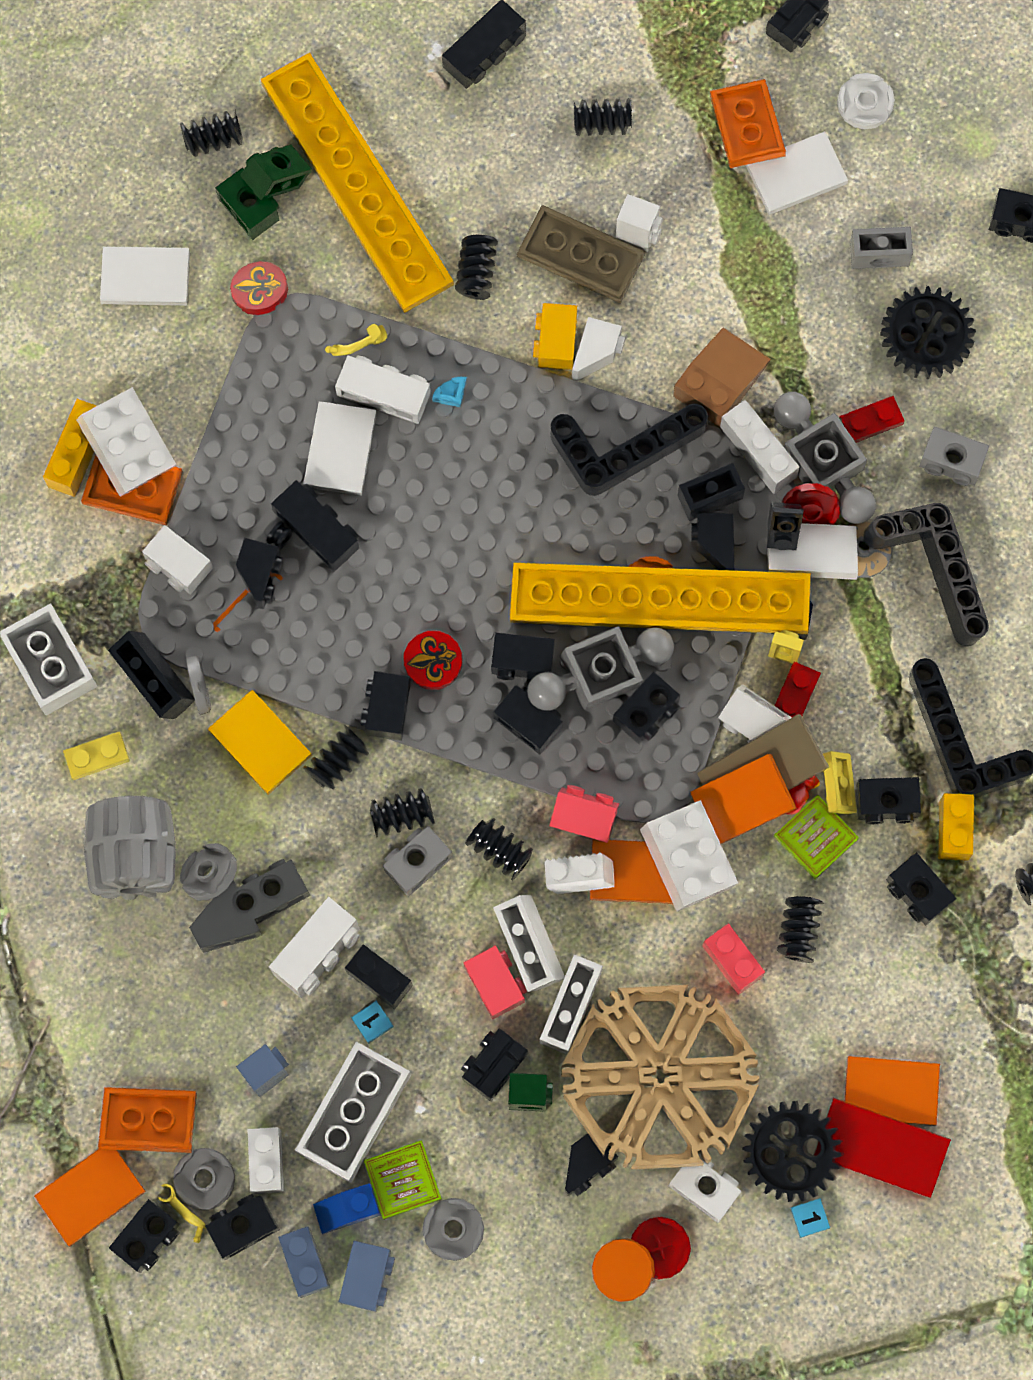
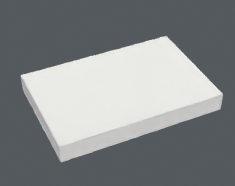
M825 131L786 146V156L746 165L768 215L848 183V179Z
M103 247L101 304L187 306L189 248Z
M318 402L303 485L308 484L314 489L362 496L377 414L376 410Z
M801 523L796 550L767 548L768 572L811 573L812 578L857 580L856 526Z

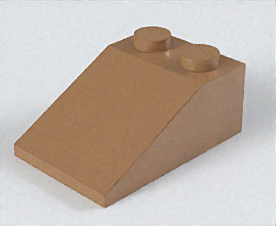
M722 328L691 362L676 382L673 397L687 406L691 404L703 406L708 413V420L720 427L722 416L741 402L771 359L725 328Z

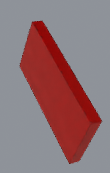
M833 1097L827 1117H831V1121L827 1127L829 1129L838 1127L839 1130L832 1136L833 1139H841L843 1142L835 1146V1150L844 1153L843 1156L835 1158V1162L844 1168L931 1198L951 1139ZM819 1141L813 1155H818L821 1152Z

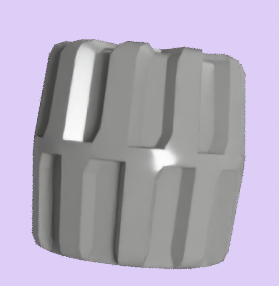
M119 796L97 801L88 807L85 820L84 855L88 886L92 894L101 895V897L108 899L122 896L126 900H134L138 895L150 898L155 897L156 892L167 893L171 890L175 880L176 842L171 809L166 801L148 796Z

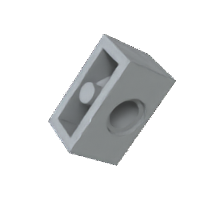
M911 227L853 229L850 239L851 268L909 267L913 255Z
M934 426L919 467L924 468L925 472L934 476H941L942 474L951 477L959 485L968 486L971 484L975 486L990 445ZM955 454L960 458V462L956 464L951 463L947 460L946 455Z
M429 826L424 830L421 828L416 829L407 838L409 843L401 850L395 848L384 859L386 861L383 865L384 871L408 897L453 858L452 851ZM413 853H421L425 859L421 865L412 866L408 863L409 856Z

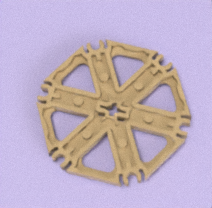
M689 985L618 988L617 992L613 990L610 992V998L614 1002L613 1005L607 1006L601 999L597 1000L598 1010L594 1004L592 1005L561 1068L564 1069L561 1071V1077H571L574 1080L570 1085H563L562 1092L566 1093L563 1096L603 1156L605 1150L610 1145L612 1147L608 1154L609 1160L612 1161L617 1152L625 1154L626 1158L623 1163L625 1168L629 1166L632 1157H636V1161L632 1165L631 1170L703 1166L704 1162L700 1159L699 1153H701V1158L706 1163L711 1162L712 1158L707 1149L714 1147L720 1155L725 1151L723 1143L729 1149L758 1089L759 1084H753L758 1083L759 1076H751L746 1071V1069L756 1068L758 1065V1060H755V1052L716 998L711 1008H708L711 1001L710 994H707L702 1002L695 1000L696 987L690 989L688 997H684V993ZM668 1001L675 1006V1012L659 1044H657L633 1010L637 1003ZM706 1023L716 1024L734 1050L732 1056L687 1058L702 1026ZM598 1028H605L613 1036L629 1061L585 1063L582 1059V1054L593 1032ZM657 1069H662V1073L669 1076L664 1079V1083H658L657 1078H652L651 1075H655ZM733 1090L738 1096V1101L727 1124L720 1128L715 1127L691 1091ZM633 1094L616 1130L612 1133H606L601 1130L585 1105L586 1100L591 1096ZM662 1108L687 1143V1149L681 1154L650 1155L644 1149V1143Z

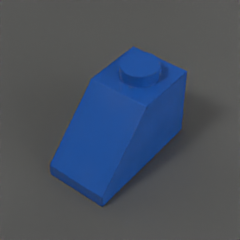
M370 1183L338 1193L313 1204L322 1234L381 1216L373 1187Z

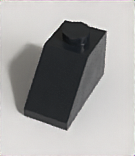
M698 513L696 523H691V541H697V551L718 570L735 571L733 513Z

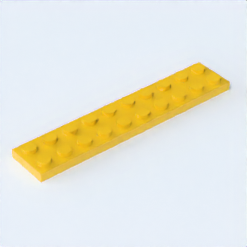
M310 52L260 79L263 88L403 312H408L454 286L452 277Z
M513 563L510 622L775 633V631L781 633L782 630H787L796 634H808L811 573Z

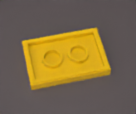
M253 690L208 728L209 732L267 795L312 756V753Z

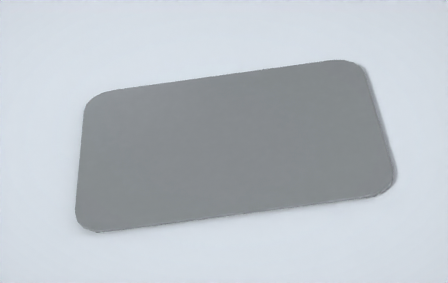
M305 293L289 294L282 304L280 302L275 307L274 311L267 314L254 315L244 331L168 524V528L211 561L213 569L191 595L184 589L181 592L174 589L167 582L169 578L162 572L157 575L150 570L141 593L138 617L142 632L146 634L163 658L175 666L188 670L186 657L197 655L200 657L204 676L247 691L253 690L256 694L365 731V726H361V716L363 708L368 709L370 698L365 697L368 679L373 680L374 671L408 676L404 668V652L408 643L416 635L425 631H441L449 634L461 649L462 669L460 674L451 685L440 690L424 689L411 680L402 741L389 740L557 797L559 790L562 787L567 788V785L581 787L585 789V794L595 797L597 793L609 795L614 798L613 802L620 803L616 818L625 821L648 823L686 806L692 797L690 792L697 789L701 780L697 773L705 769L721 723L718 717L728 703L752 632L663 629L671 635L674 642V651L671 658L664 664L657 666L646 664L643 661L636 664L643 682L654 671L680 694L679 710L672 718L668 720L665 717L657 725L660 727L657 734L650 741L644 739L638 744L613 722V714L638 688L586 710L583 709L576 691L572 690L566 693L562 704L555 709L562 716L560 720L563 721V728L539 755L493 717V711L515 685L523 689L524 687L528 688L530 683L526 681L527 678L515 677L514 680L498 679L497 675L492 674L491 664L495 633L555 639L552 673L560 677L567 674L560 658L564 648L615 627L511 623L513 563L628 567L642 557L657 556L667 560L675 569L718 570L697 551V541H691V523H696L697 518L691 521L688 520L677 496L678 487L682 483L734 463L745 487L744 497L737 502L710 513H733L735 571L768 572L767 525L771 502H782L786 493L795 487L794 480L773 494L723 430L707 424L705 432L700 437L602 494L590 496L582 490L551 440L550 432L553 418L560 414L572 416L598 457L674 413L320 295ZM370 325H383L387 333L386 341L377 345L370 344L349 354V356L356 358L359 355L370 359L372 364L381 367L383 365L395 367L400 371L399 373L409 377L411 374L421 376L427 380V383H430L431 394L419 424L376 410L377 414L362 496L312 488L318 495L316 499L323 506L325 504L331 506L338 514L336 519L343 526L348 524L356 531L359 536L357 538L359 549L333 572L293 532L288 543L280 550V557H284L280 572L283 579L280 581L274 576L272 584L275 585V591L272 601H266L265 608L260 609L249 592L217 625L221 630L216 632L213 623L245 589L248 591L236 567L244 537L266 543L267 536L272 528L279 521H282L273 512L271 503L295 480L304 486L303 482L318 402L373 409L337 396L335 385L347 355L333 356L331 353H326L325 348L327 346L332 347L333 345L355 343L369 336L366 329ZM454 377H467L461 407L432 402L435 390L443 383ZM690 418L687 419V422L694 426L702 423ZM562 426L556 432L561 436H565L571 430L566 426ZM665 431L661 434L667 440H673L677 437L672 431ZM646 445L637 448V451L642 455L652 452L651 448ZM576 450L571 456L574 459L581 460L586 457V454L581 450ZM622 460L612 462V466L616 469H623L627 466ZM591 474L586 478L592 484H597L602 480L596 474ZM619 627L628 648L636 645L639 635L646 629H649ZM656 693L650 698L655 705H663L667 702L666 697L660 693ZM634 715L630 719L631 723L636 727H642L647 723L646 718L642 715Z

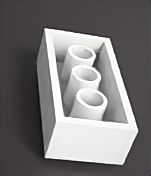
M355 1042L295 1151L352 1183L410 1079V1071L364 1045Z

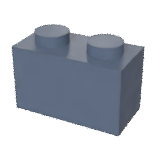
M266 1044L236 1066L259 1097L289 1076L284 1069L289 1065L276 1047L270 1050Z
M307 1226L279 1236L278 1238L298 1297L303 1298L330 1288L311 1229Z
M353 1241L339 1303L377 1312L378 1306H384L388 1288H384L383 1283L385 1275L391 1276L395 1257H390V1249Z

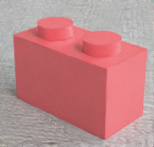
M567 785V788L562 787L558 792L549 826L607 843L611 837L620 803L613 802L614 798L606 794L597 793L596 797L585 794V789L578 786Z
M729 923L703 942L702 947L738 995L764 976L765 971Z
M495 945L463 962L492 1019L525 1003L523 994L527 993L526 988L519 976L513 978L508 968L513 965L505 950L499 952Z

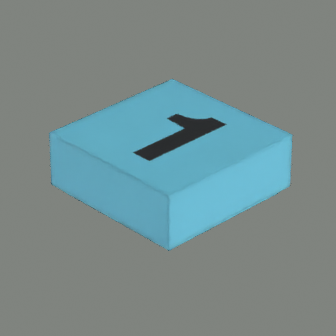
M377 1000L351 1017L368 1044L394 1027Z
M820 1198L790 1208L800 1238L830 1229Z

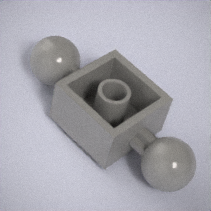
M794 391L782 394L774 404V416L781 426L795 429L798 433L797 436L785 442L784 448L800 467L798 476L803 484L818 483L832 490L836 489L840 495L841 516L846 521L854 524L868 521L876 510L875 497L867 488L854 486L850 480L864 471L867 459L835 412L813 425L809 420L811 406L808 399L803 394Z
M619 626L564 648L560 658L567 674L560 677L549 672L536 675L528 685V698L538 709L553 710L562 704L567 692L575 690L584 710L638 688L643 679L636 664L643 661L646 664L657 666L667 662L674 651L673 639L667 631L661 628H649L639 635L636 645L628 648Z

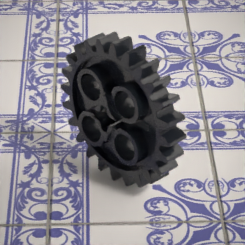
M926 286L925 292L922 294L915 287L913 296L904 291L902 295L903 301L895 298L893 301L894 308H887L886 314L888 317H883L881 323L885 328L881 329L880 336L887 337L883 340L882 347H891L887 351V358L896 356L894 366L896 367L903 363L905 365L903 373L914 369L915 378L919 376L921 371L925 372L926 379H929L934 371L937 377L941 378L943 369L951 374L954 370L953 364L961 367L963 364L961 357H969L970 351L967 348H972L975 342L971 337H974L976 329L968 328L973 325L974 318H965L970 310L969 307L960 309L962 299L960 298L954 302L951 301V291L945 297L941 296V287L937 289L935 294L931 293L929 286ZM925 310L929 317L921 318L915 311ZM941 312L942 315L935 323L932 333L928 335L920 352L915 353V348L920 343L923 333L929 328L935 314ZM950 324L955 330L952 332L944 331L941 325ZM904 333L912 334L915 340L912 342L905 341L901 335ZM935 347L941 354L933 356L926 349Z
M784 1101L780 1102V1111H777L771 1105L768 1107L770 1116L761 1112L758 1114L761 1123L751 1122L749 1124L755 1133L745 1134L744 1136L752 1142L751 1145L742 1147V1150L751 1152V1156L744 1159L743 1162L753 1164V1168L748 1171V1175L758 1174L759 1177L755 1182L756 1186L762 1183L767 1184L764 1191L765 1194L770 1193L774 1189L776 1190L775 1197L779 1200L784 1193H787L788 1202H793L795 1194H798L802 1202L806 1200L807 1191L813 1198L818 1196L817 1186L824 1191L827 1190L828 1186L825 1179L836 1180V1176L831 1170L841 1169L842 1166L835 1162V1158L843 1156L844 1153L835 1150V1146L843 1141L841 1139H833L832 1135L839 1129L838 1127L831 1129L827 1127L831 1117L823 1120L819 1118L822 1109L819 1108L810 1113V1103H805L802 1110H800L798 1101H793L791 1108L788 1109ZM785 1121H789L795 1126V1134L792 1138L785 1137L781 1132V1126ZM770 1135L776 1136L786 1146L790 1147L796 1144L798 1146L796 1152L815 1162L816 1167L812 1168L799 1156L790 1158L788 1156L790 1151L772 1141ZM811 1138L817 1139L821 1144V1152L818 1155H812L808 1152L807 1143ZM768 1147H773L778 1151L779 1159L776 1164L769 1163L765 1158V1151ZM794 1164L800 1165L805 1171L802 1181L794 1180L790 1174Z

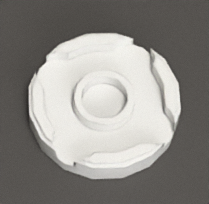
M862 73L850 77V80L844 82L845 84L841 86L837 105L838 111L845 122L855 128L865 130L876 128L887 121L892 114L895 99L892 88L884 82L883 78L875 74Z

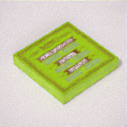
M819 795L815 796L774 834L776 840L815 880L859 840V837L836 813L828 812V805Z
M422 1140L364 1160L383 1220L442 1200Z

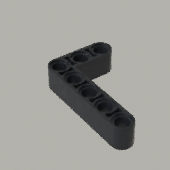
M699 404L688 405L600 457L594 451L575 419L568 414H560L553 418L550 437L582 490L590 496H597L700 437L706 430L708 413ZM695 416L698 417L702 421V423L694 426L689 424L687 422V419L689 417ZM566 426L571 432L568 435L561 436L556 430L559 427ZM665 431H672L677 437L673 440H667L661 434ZM646 445L651 448L652 452L642 455L637 451V448ZM576 450H581L585 452L586 457L577 460L571 454ZM622 460L627 466L623 469H616L612 466V462ZM591 474H596L602 480L597 484H592L586 478Z
M932 503L877 516L864 531L863 536L866 544L873 549H883L921 540L955 640L962 646H972L988 632V620L949 508L942 503ZM930 516L934 517L938 524L933 523ZM903 522L908 523L912 530L907 529ZM876 528H880L885 533V536L880 535ZM939 543L947 548V552L940 548ZM948 570L955 573L957 579L952 578ZM958 598L964 600L966 607L959 603ZM967 625L974 629L975 634L968 630Z
M927 658L916 661L909 674V683L952 794L974 795L975 799L1030 779L1033 775V752L1029 750H1019L978 765L975 764L937 664ZM919 669L927 670L931 674V679L921 680L918 678L916 671ZM930 696L939 698L942 706L939 708L931 707L927 703V698ZM939 724L949 725L952 729V734L948 736L942 735L938 731L937 726ZM951 751L959 752L963 762L953 763L950 761L948 753ZM1015 761H1026L1030 768L1029 771H1019ZM990 769L997 770L1001 774V781L995 782L990 780L987 776V771ZM959 780H970L974 789L972 791H964L959 786Z

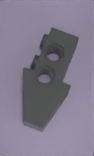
M282 859L268 867L270 871L261 876L253 874L242 881L243 885L237 887L233 880L224 892L211 900L189 927L203 953L260 937L262 933L257 924L310 896L292 860L285 862ZM275 882L281 885L280 892L277 895L268 896L265 894V888L268 884ZM243 897H251L254 899V904L251 909L243 911L238 908L239 901Z

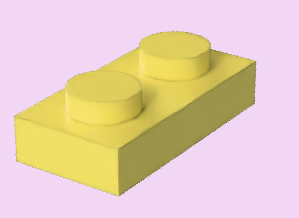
M782 630L781 633L775 631L768 657L793 664L794 661H798L804 640L799 639V635L791 631Z
M120 731L63 750L73 780L130 761Z
M833 751L823 753L829 765V768L823 771L828 812L846 815L856 813L857 807L851 755Z

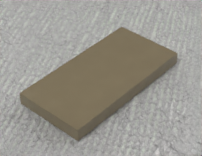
M541 205L517 252V257L620 304L645 256L644 250L544 205Z
M798 714L698 772L697 775L702 784L705 785L767 754H772L789 791L829 768V765L801 714Z

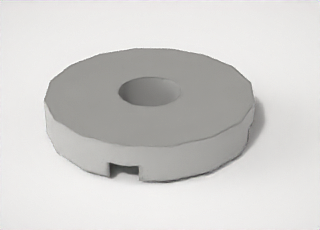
M197 655L186 657L198 712L200 715L209 713L211 703L200 657Z
M219 843L202 846L203 850L199 852L194 851L183 864L180 873V882L183 884L182 888L190 897L198 901L210 900L219 896L229 887L234 879L237 870L236 858L227 847ZM212 867L211 872L204 876L205 871Z
M210 1148L192 1150V1153L184 1155L174 1169V1188L178 1197L186 1205L198 1210H210L219 1207L229 1198L234 1189L235 1173L232 1164L222 1153ZM203 1170L211 1172L213 1177L212 1183L205 1188L199 1187L195 1181L197 1174Z
M448 1198L438 1202L429 1209L424 1218L422 1232L426 1245L435 1255L444 1260L457 1261L469 1257L478 1249L483 1240L484 1224L481 1214L474 1205L463 1199ZM455 1220L462 1225V1233L459 1237L449 1238L445 1234V1225L449 1221Z

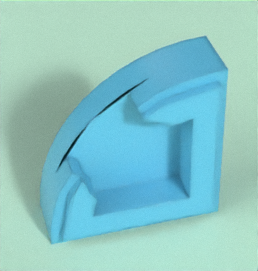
M454 377L443 383L435 390L432 402L461 407L467 377Z

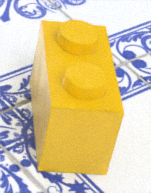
M543 303L542 313H536L535 330L541 331L540 340H534L533 357L538 358V368L573 369L578 305Z
M944 793L939 800L938 859L968 861L973 855L974 795Z

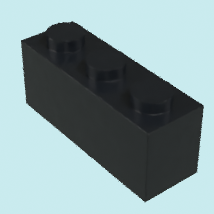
M500 0L442 54L443 68L466 89L473 83H479L486 75L487 69L493 64L498 65L513 45L516 47L526 37V20L504 0Z
M295 480L271 503L272 510L335 572L359 549L357 540L359 536L350 525L346 524L343 526L336 519L338 514L328 504L323 506L316 499L318 497L317 493L308 484L302 486Z
M128 631L108 650L159 718L176 719L195 701L193 695L145 633Z

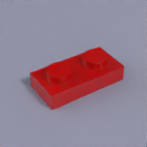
M894 396L839 417L855 443L902 426L905 422Z
M794 661L774 706L792 718L798 714L803 716L821 672Z

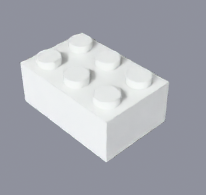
M133 387L81 414L76 420L120 497L169 471L176 465Z
M51 603L0 631V637L45 715L54 712L98 687Z
M701 800L652 820L640 829L676 912L727 891L738 884Z
M328 896L270 964L271 972L300 998L305 994L310 996L319 986L320 981L318 978L325 970L330 972L340 961L339 953L345 947L350 949L360 937L358 934L360 927L357 920Z

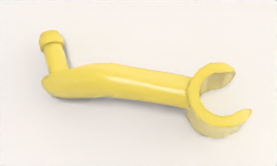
M372 324L366 329L369 336L349 345L327 346L325 351L333 356L349 355L370 344L377 345L386 341L387 333L383 325L377 326Z
M169 1184L161 1185L164 1188H170L171 1196L168 1199L158 1197V1199L163 1203H169L188 1223L197 1226L193 1242H201L203 1228L206 1229V1224L176 1198V1191L173 1186Z

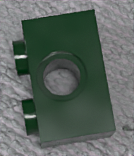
M290 144L280 148L274 147L270 151L261 154L255 153L247 159L246 167L240 176L262 201L299 189L312 169Z
M241 168L216 186L215 190L219 201L248 236L254 240L279 221L277 210L280 207L273 197L261 201L240 176L244 170ZM247 199L256 200V203L251 206L243 205Z
M510 1073L509 1110L546 1112V1104L552 1105L553 1083L547 1082V1075Z

